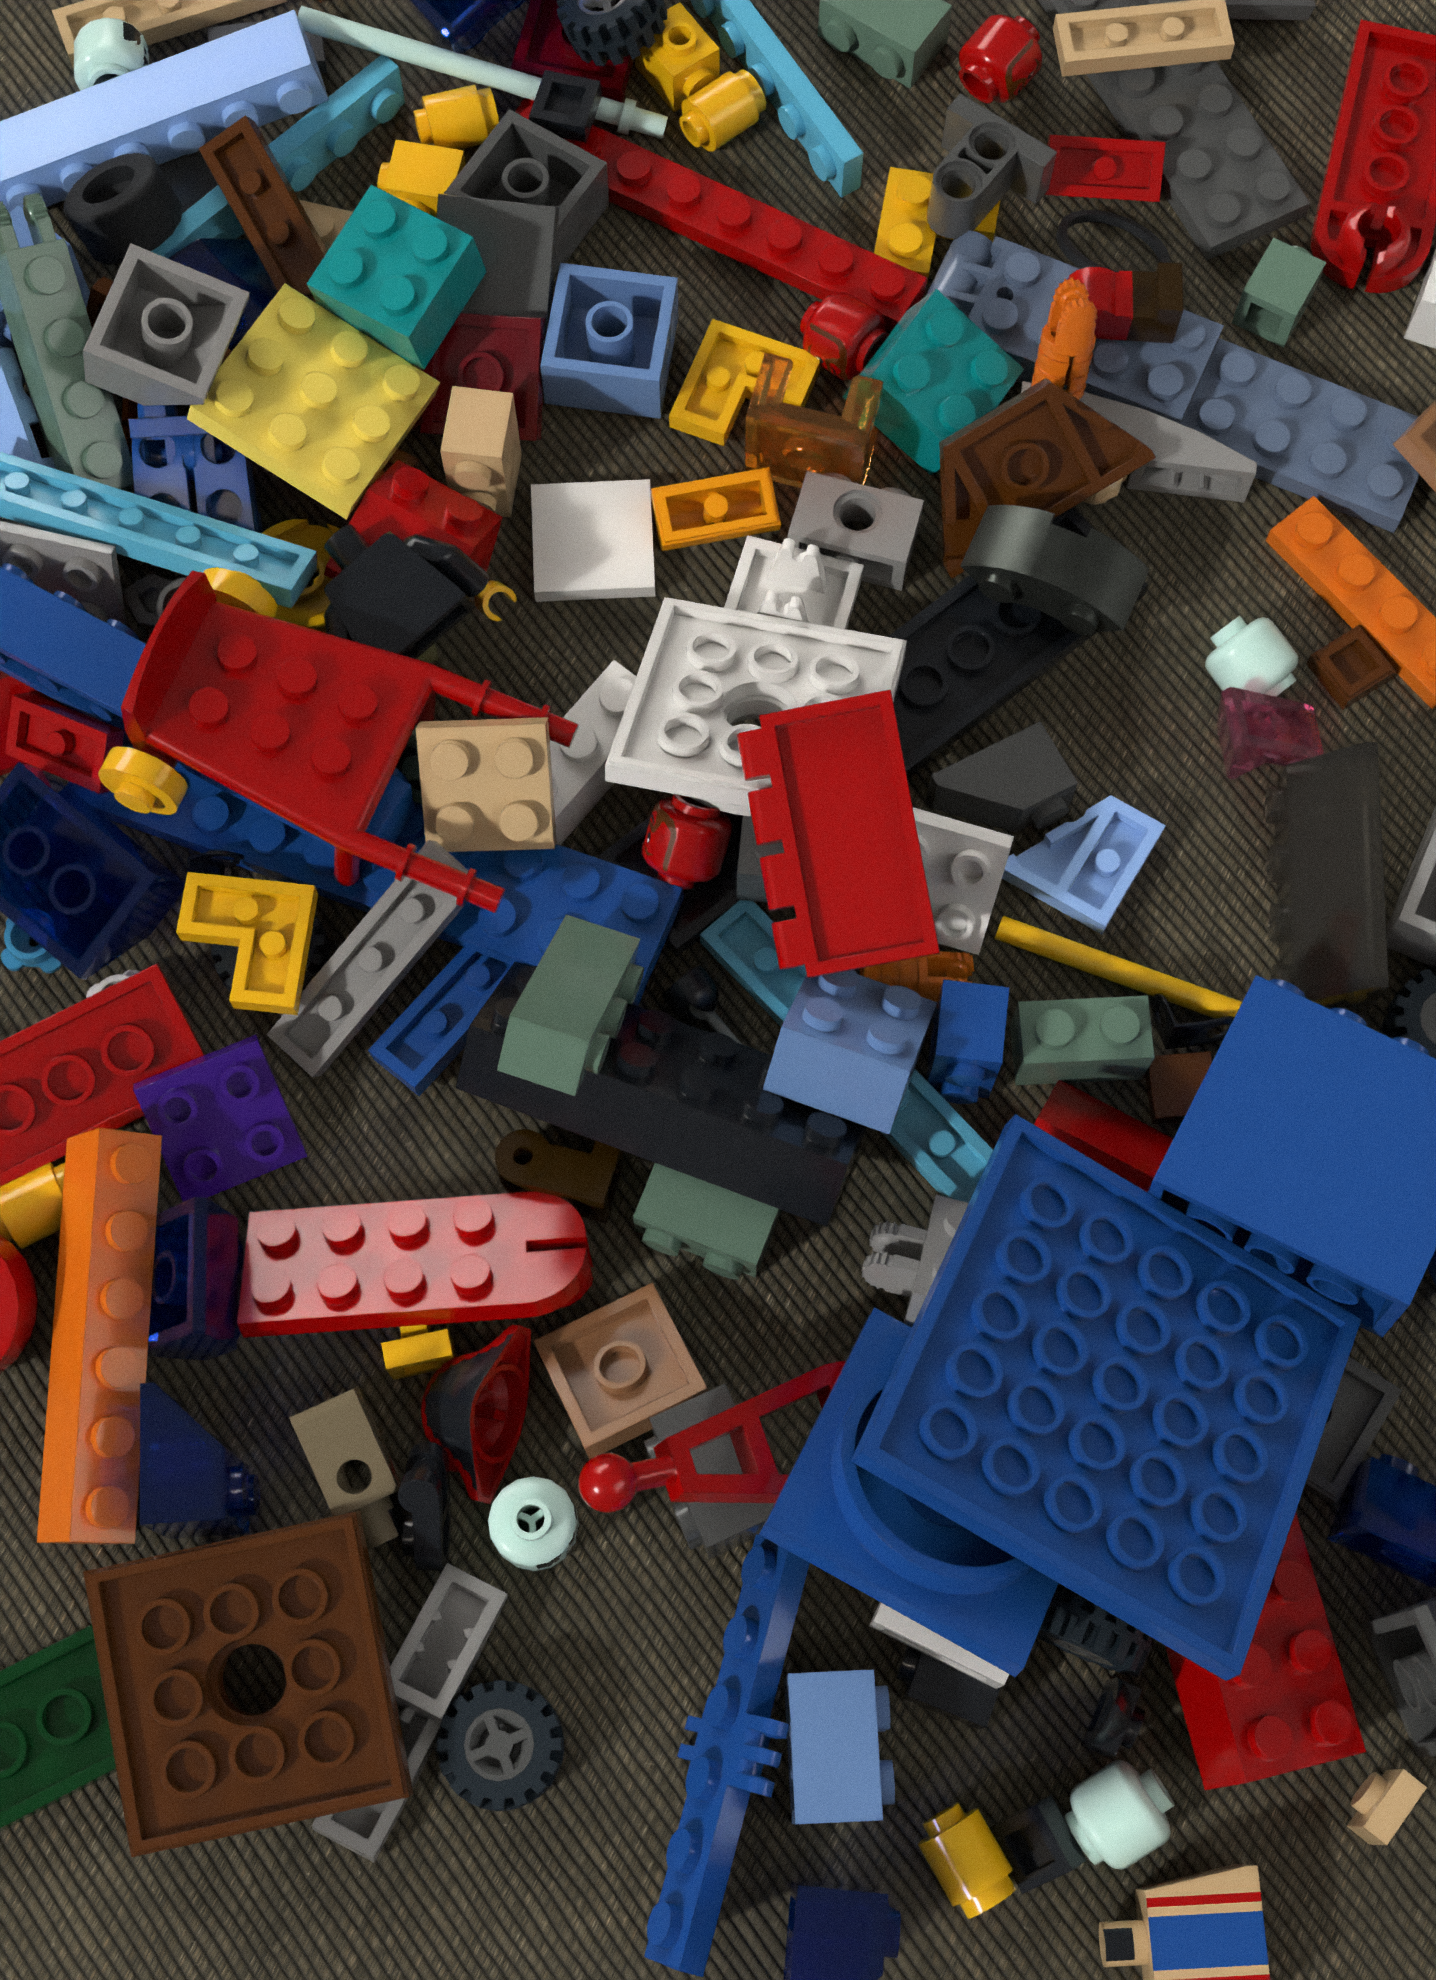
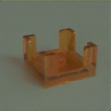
M765 353L746 414L745 471L769 467L772 481L802 488L807 471L822 475L825 473H838L850 478L854 483L864 485L877 442L878 428L873 426L882 397L883 381L860 375L854 376L842 416L783 403L793 362L789 358Z

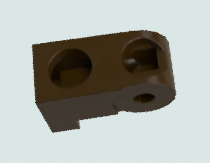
M519 1129L503 1137L495 1151L498 1175L502 1188L507 1193L536 1191L555 1195L569 1202L579 1212L581 1217L607 1223L624 1168L623 1150L595 1141L592 1154L555 1144L551 1145L542 1134L533 1130Z

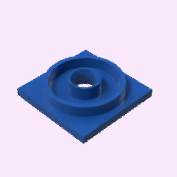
M874 1307L759 1535L1016 1677L1025 1667L1058 1582L851 1462L911 1331L910 1326Z

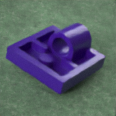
M257 1034L133 1084V1091L152 1133L162 1136L161 1154L185 1207L307 1157L305 1146Z

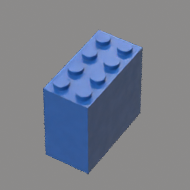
M1256 975L1153 1178L1148 1193L1362 1319L1359 1327L1382 1338L1410 1306L1436 1250V1059L1430 1056L1424 1046L1404 1037L1390 1038L1367 1027V1023L1363 1018L1343 1008L1328 1009L1307 999L1304 992L1292 983L1280 979L1268 981Z

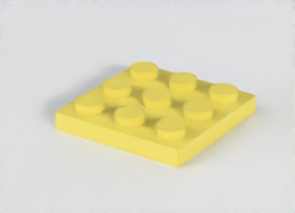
M284 283L219 367L204 405H190L187 420L347 520L365 495L367 489L373 484L432 401L440 382Z

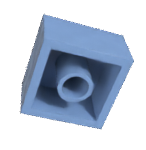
M560 263L540 365L545 404L661 419L679 317L678 278Z
M854 970L808 978L806 974L781 1026L763 1090L890 1134L916 1067L937 1002L919 996L918 993L910 988L889 986L858 975Z
M874 1669L788 1673L784 1680L786 1723L790 1724L787 1734L791 1824L883 1821L882 1805L895 1804L892 1759H879L878 1732L890 1730L888 1686H875Z

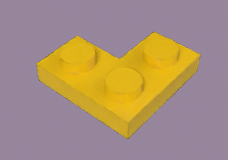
M890 167L874 254L927 277L928 284L936 237L953 240L952 238L938 235L930 228L927 221V209L934 173ZM1000 200L974 230L986 236L992 242L994 240Z
M712 319L669 414V427L725 446L745 398L801 417L821 370L820 360L806 350Z
M187 872L176 933L181 941L239 947L229 999L234 1009L298 1015L318 892L315 885Z

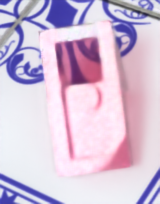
M1229 687L1221 692L1217 730L1228 779H1235L1264 763L1307 771L1325 762L1313 705L1235 687Z

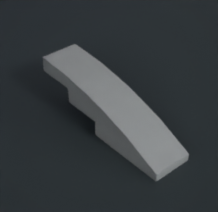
M1022 381L1020 393L1030 388L1031 383ZM1086 392L1079 399L1142 441L1155 454V459L1128 474L1126 488L1245 502L1256 475L1257 462L1204 433L1148 410Z
M449 1563L443 1569L390 1666L412 1788H414L437 1743V1739H439L440 1724L444 1715L448 1714L453 1706L452 1703L461 1695L508 1597L507 1593ZM408 1798L316 1817L312 1828L315 1832L375 1863Z

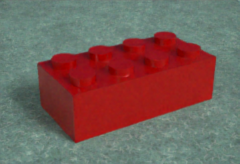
M1295 1513L1240 1675L1225 1681L1165 1646L1204 1790L1245 1784L1366 1752L1297 1513Z

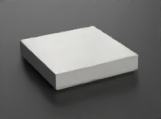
M650 479L531 484L533 571L536 602L656 596Z

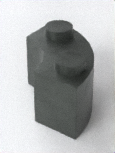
M989 505L960 565L979 584V590L986 597L1000 603H1017L1038 609L1060 620L1068 630L1080 635L1124 630L1150 570L1138 557L1118 542L1093 528L1090 529L1088 536L1084 537L1054 525L1052 522L1055 513L1015 505Z

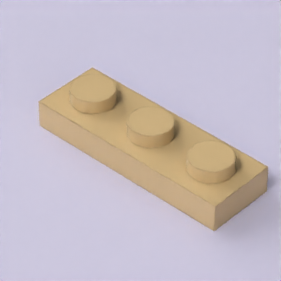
M1188 0L1062 13L1055 15L1053 25L1062 77L1231 59L1235 46L1225 0Z

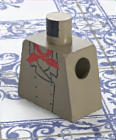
M353 1388L289 1417L332 1515L338 1516L361 1511L368 1550L403 1534V1526L389 1496L399 1491L401 1480L362 1388ZM351 1460H360L365 1463L371 1477L367 1488L358 1490L350 1486L345 1474V1468Z

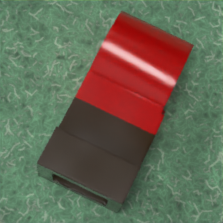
M1158 262L1155 272H1114L1103 267H1086L1076 270L1069 275L1067 280L1072 277L1073 280L1079 279L1080 283H1084L1089 293L1088 299L1094 303L1098 313L1096 314L1097 319L1095 320L1096 327L1094 331L1096 339L1173 344L1183 314L1182 263Z

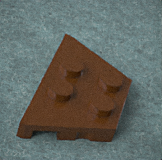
M1043 379L939 442L943 565L951 579L965 571L960 565L989 505L1030 507L1055 513V518L1156 458L1155 454L1142 441L1049 379Z

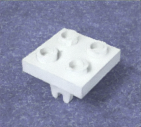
M747 535L724 608L847 630L861 584L864 565L820 554L819 547L813 544L808 545L807 550L796 548L795 541L790 538L784 539L783 543L780 544Z
M913 807L938 943L979 955L1014 836Z

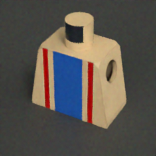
M1233 1864L1136 1888L1137 1920L1099 1922V1946L1104 1967L1142 1965L1143 1980H1270L1258 1865Z

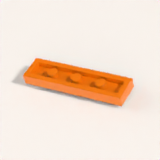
M1312 496L1270 529L1265 541L1352 629L1360 625L1402 680L1431 709H1434L1436 707V617L1315 496Z

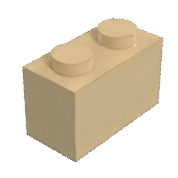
M452 386L440 450L447 487L476 500L480 505L500 516L511 517L522 456L513 393Z

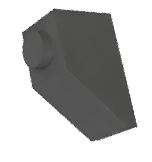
M1040 721L932 774L926 799L932 809L1017 833L1035 824L1037 829H1042L1063 818L1069 812L1068 807L1071 804L1078 782Z

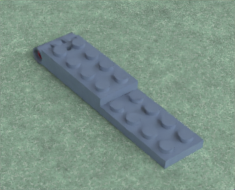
M969 230L957 239H953L926 296L935 289H938L1024 368L1015 382L1022 384V381L1031 383L1035 362L1038 357L1037 352L1041 342L1042 328L1047 324L1050 306L1054 301L1052 296L1055 295V289L1059 287V283L1064 282V279L1067 280L1069 275L1079 270V268L996 236L992 242L979 232ZM1184 309L1173 344L1096 339L1086 381V393L1148 410L1204 433L1257 462L1255 478L1307 499L1315 496L1327 507L1392 533L1395 532L1419 474L1393 446V443L1418 416L1220 339L1219 337L1224 325Z

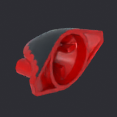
M521 1325L509 1326L495 1340L479 1351L454 1357L444 1363L430 1379L422 1399L421 1418L426 1437L430 1442L442 1446L447 1452L449 1471L461 1474L469 1497L472 1500L491 1504L512 1458L522 1431L527 1409L531 1329Z

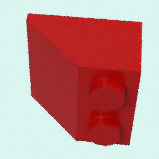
M397 460L367 489L349 524L357 529L370 546L389 531L401 540L418 534L456 545L482 569L487 571L503 517L480 505L476 500L466 497L427 476L423 471ZM330 557L325 567L324 575L333 579L342 570Z

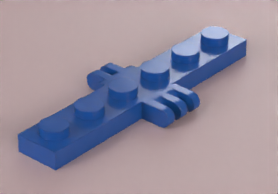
M756 1534L753 1547L746 1555L742 1565L741 1578L743 1585L735 1615L728 1623L724 1633L723 1649L725 1653L716 1686L707 1698L702 1718L689 1715L687 1717L684 1729L697 1733L695 1745L691 1746L680 1743L677 1755L678 1758L690 1761L686 1776L687 1796L678 1830L674 1832L668 1844L666 1854L668 1868L659 1902L652 1909L647 1924L648 1943L644 1957L677 1971L703 1977L750 1793L772 1797L775 1783L761 1776L763 1766L779 1768L782 1753L768 1749L770 1739H786L790 1724L770 1719L810 1563L759 1534Z

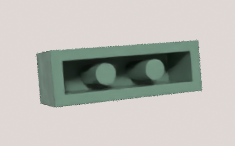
M566 914L509 1016L497 1071L576 1096L587 1072L599 1074L609 1048L611 1038L616 1039L620 1031L627 1005H632L636 998L644 973V967L634 964L640 938Z

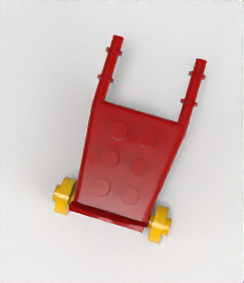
M208 568L203 573L191 571L176 590L156 623L132 675L121 705L125 732L134 749L113 747L99 770L98 777L100 781L114 793L115 799L125 807L139 813L148 814L152 812L162 815L176 813L188 790L186 780L175 770L180 761L333 845L334 877L340 885L352 886L359 880L361 858L396 872L395 880L402 882L405 877H408L457 897L456 905L463 907L465 902H469L496 913L504 896L505 889L477 878V870L470 868L468 873H465L416 853V845L409 843L404 848L366 832V829L415 726L420 721L434 720L436 694L472 708L471 715L479 717L481 712L497 719L548 717L550 740L570 748L575 738L579 724L550 713L552 706L544 704L541 709L491 688L492 681L487 679L480 684L425 661L276 619L278 605L275 599L257 580L245 573L223 568Z

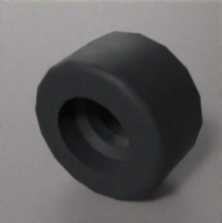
M133 153L109 159L88 171L73 185L67 194L63 211L93 259L110 265L122 263L130 243L149 251L159 247L173 234L180 223L183 206L155 160L145 154Z

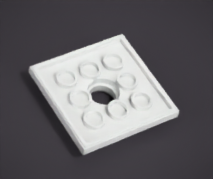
M664 597L605 764V781L687 796L703 805L717 808L719 811L751 816L747 793L772 787L771 777L745 781L737 734L760 729L761 727L753 724H739L732 726V724L746 719H760L759 715L885 690H891L894 701L905 658L907 641Z

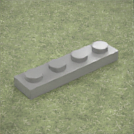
M428 840L418 852L421 855L465 873L469 871L437 841ZM405 877L402 882L395 880L302 991L298 1015L283 1014L266 1035L311 1077L322 1076L463 908L456 905L457 897L408 877Z

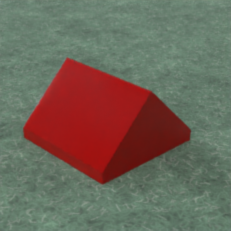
M1061 1080L1057 1081L1034 1123L1038 1128L1146 1192L1149 1191L1153 1178L1173 1141V1138Z

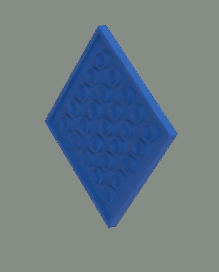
M1015 1114L1005 1124L851 1462L1216 1676L1228 1681L1240 1675L1362 1319Z

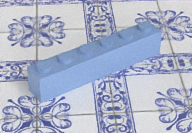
M295 10L0 121V201L3 202V205H5L10 213L17 205L22 208L24 207L23 198L25 195L40 193L46 207L64 201L73 185L82 176L109 159L125 154L141 153L151 156L159 165L180 156L199 151L200 147L245 115L255 121L257 126L260 127L329 101L312 45Z

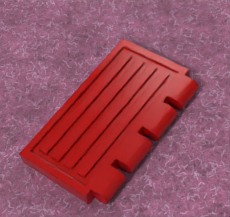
M891 690L759 715L761 728L737 734L745 781L771 777L772 787L747 793L757 846L782 842L784 853L759 858L769 911L794 907L796 918L771 924L779 969L805 966L807 977L814 978L940 954Z

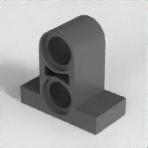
M960 93L947 108L941 147L950 153L937 166L933 174L927 209V221L930 228L938 235L957 239L969 230L974 231L1009 188L1037 204L1049 189L1057 151Z

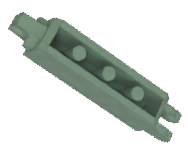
M40 193L25 195L23 198V212L34 245L20 248L11 216L3 202L0 201V301L28 391L39 419L38 423L48 455L53 458L57 470L132 493L131 485L134 484L132 459L112 393L85 382L83 349L90 336L92 327L65 238L56 239L53 225L48 215V209Z

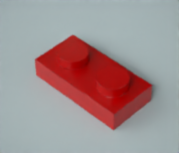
M1048 135V146L1057 151L1049 189L1044 195L1160 202L1166 142Z
M20 693L12 695L5 754L101 794L110 790L100 781L98 777L99 770L109 751L113 747L123 746L125 730L34 693Z

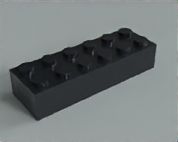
M516 961L470 1024L456 1089L826 1227L828 1226L857 1157L867 1127L763 1090L773 1055L739 1044L725 1034L709 1033L679 1022L665 1012L647 1010L633 1004H628L620 1031L616 1039L611 1038L609 1048L599 1074L587 1072L576 1096L497 1071L509 1016L537 967L526 966Z

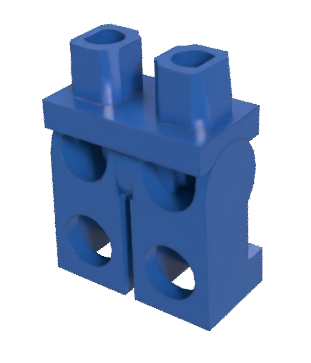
M138 403V419H129L130 438H132L134 494L194 513L198 511V514L262 533L261 513H258L253 461L187 420V416H178L177 405L144 406Z

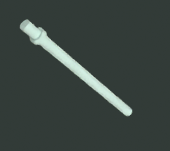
M302 5L298 13V18L305 32L533 101L542 78ZM606 97L601 98L595 116L596 120L618 126L617 132L628 135L629 130H633L659 139L663 138L668 116L635 107L637 101L626 98L625 102L622 103Z

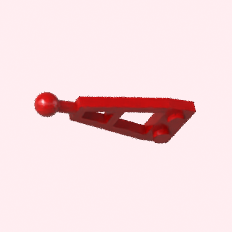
M846 1360L824 1364L667 1437L653 1447L656 1458L630 1463L624 1457L614 1453H602L594 1456L583 1466L580 1472L579 1491L583 1500L594 1510L612 1513L626 1507L632 1501L636 1492L666 1486L671 1502L775 1503L788 1475L778 1474L760 1419L814 1394H817L821 1408H823ZM730 1434L743 1474H697L690 1452Z

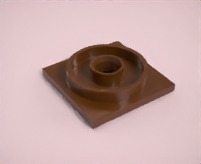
M361 1511L83 1571L131 1857L408 1798L414 1794ZM258 1644L268 1647L283 1662L286 1688L281 1700L268 1712L260 1714L244 1712L234 1706L225 1693L223 1686L224 1667L229 1657L244 1645Z

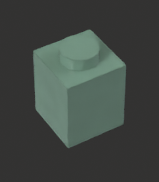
M1273 237L1242 291L1232 324L1284 348L1311 301L1327 262L1312 256L1310 252L1302 247L1289 245Z

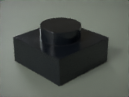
M545 70L529 114V120L561 138L586 143L602 98L600 81Z
M1052 1795L1001 1819L989 1827L1013 1868L1011 1874L1022 1894L1073 1871L1087 1861Z

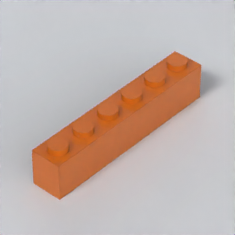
M97 1128L67 1138L37 1543L135 1544L162 1145L161 1135Z

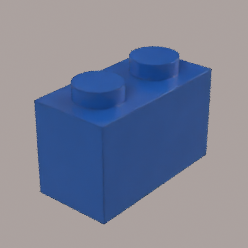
M943 979L932 1020L926 1081L947 1102L972 1104L978 1101V1097L989 1099L1003 1061L1009 987Z

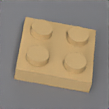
M548 717L420 721L418 723L416 739L426 842L428 840L437 841L448 852L555 848L557 838Z

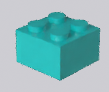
M371 184L307 282V286L318 305L406 361L424 370L487 271L473 236Z
M935 289L906 311L843 395V398L929 475H932L940 470L939 442L997 408L1024 368L938 289Z

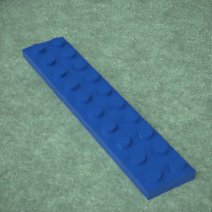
M124 737L122 747L134 749L131 741ZM176 766L175 770L186 780L188 790L178 810L172 815L152 812L148 814L139 813L119 803L111 791L99 794L70 781L62 793V797L68 805L200 853L231 851L245 856V859L240 860V864L236 866L281 882L315 885L318 895L367 913L395 881L396 872L381 866L374 872L360 864L359 880L352 886L340 885L334 877L333 849L179 766ZM414 802L415 812L394 844L406 848L409 843L416 845L415 852L418 853L426 844L423 807L422 804ZM558 844L555 845L554 849L449 852L467 870L470 868L477 870V878L504 888L505 893L496 913L467 902L438 936L439 939L475 950L480 954L511 965L516 961L526 966H537L566 914L640 938L634 964L644 967V973L633 1005H639L683 902V888ZM216 856V857H214V858H217V859H220V860H230V859H234V858L225 857V856Z

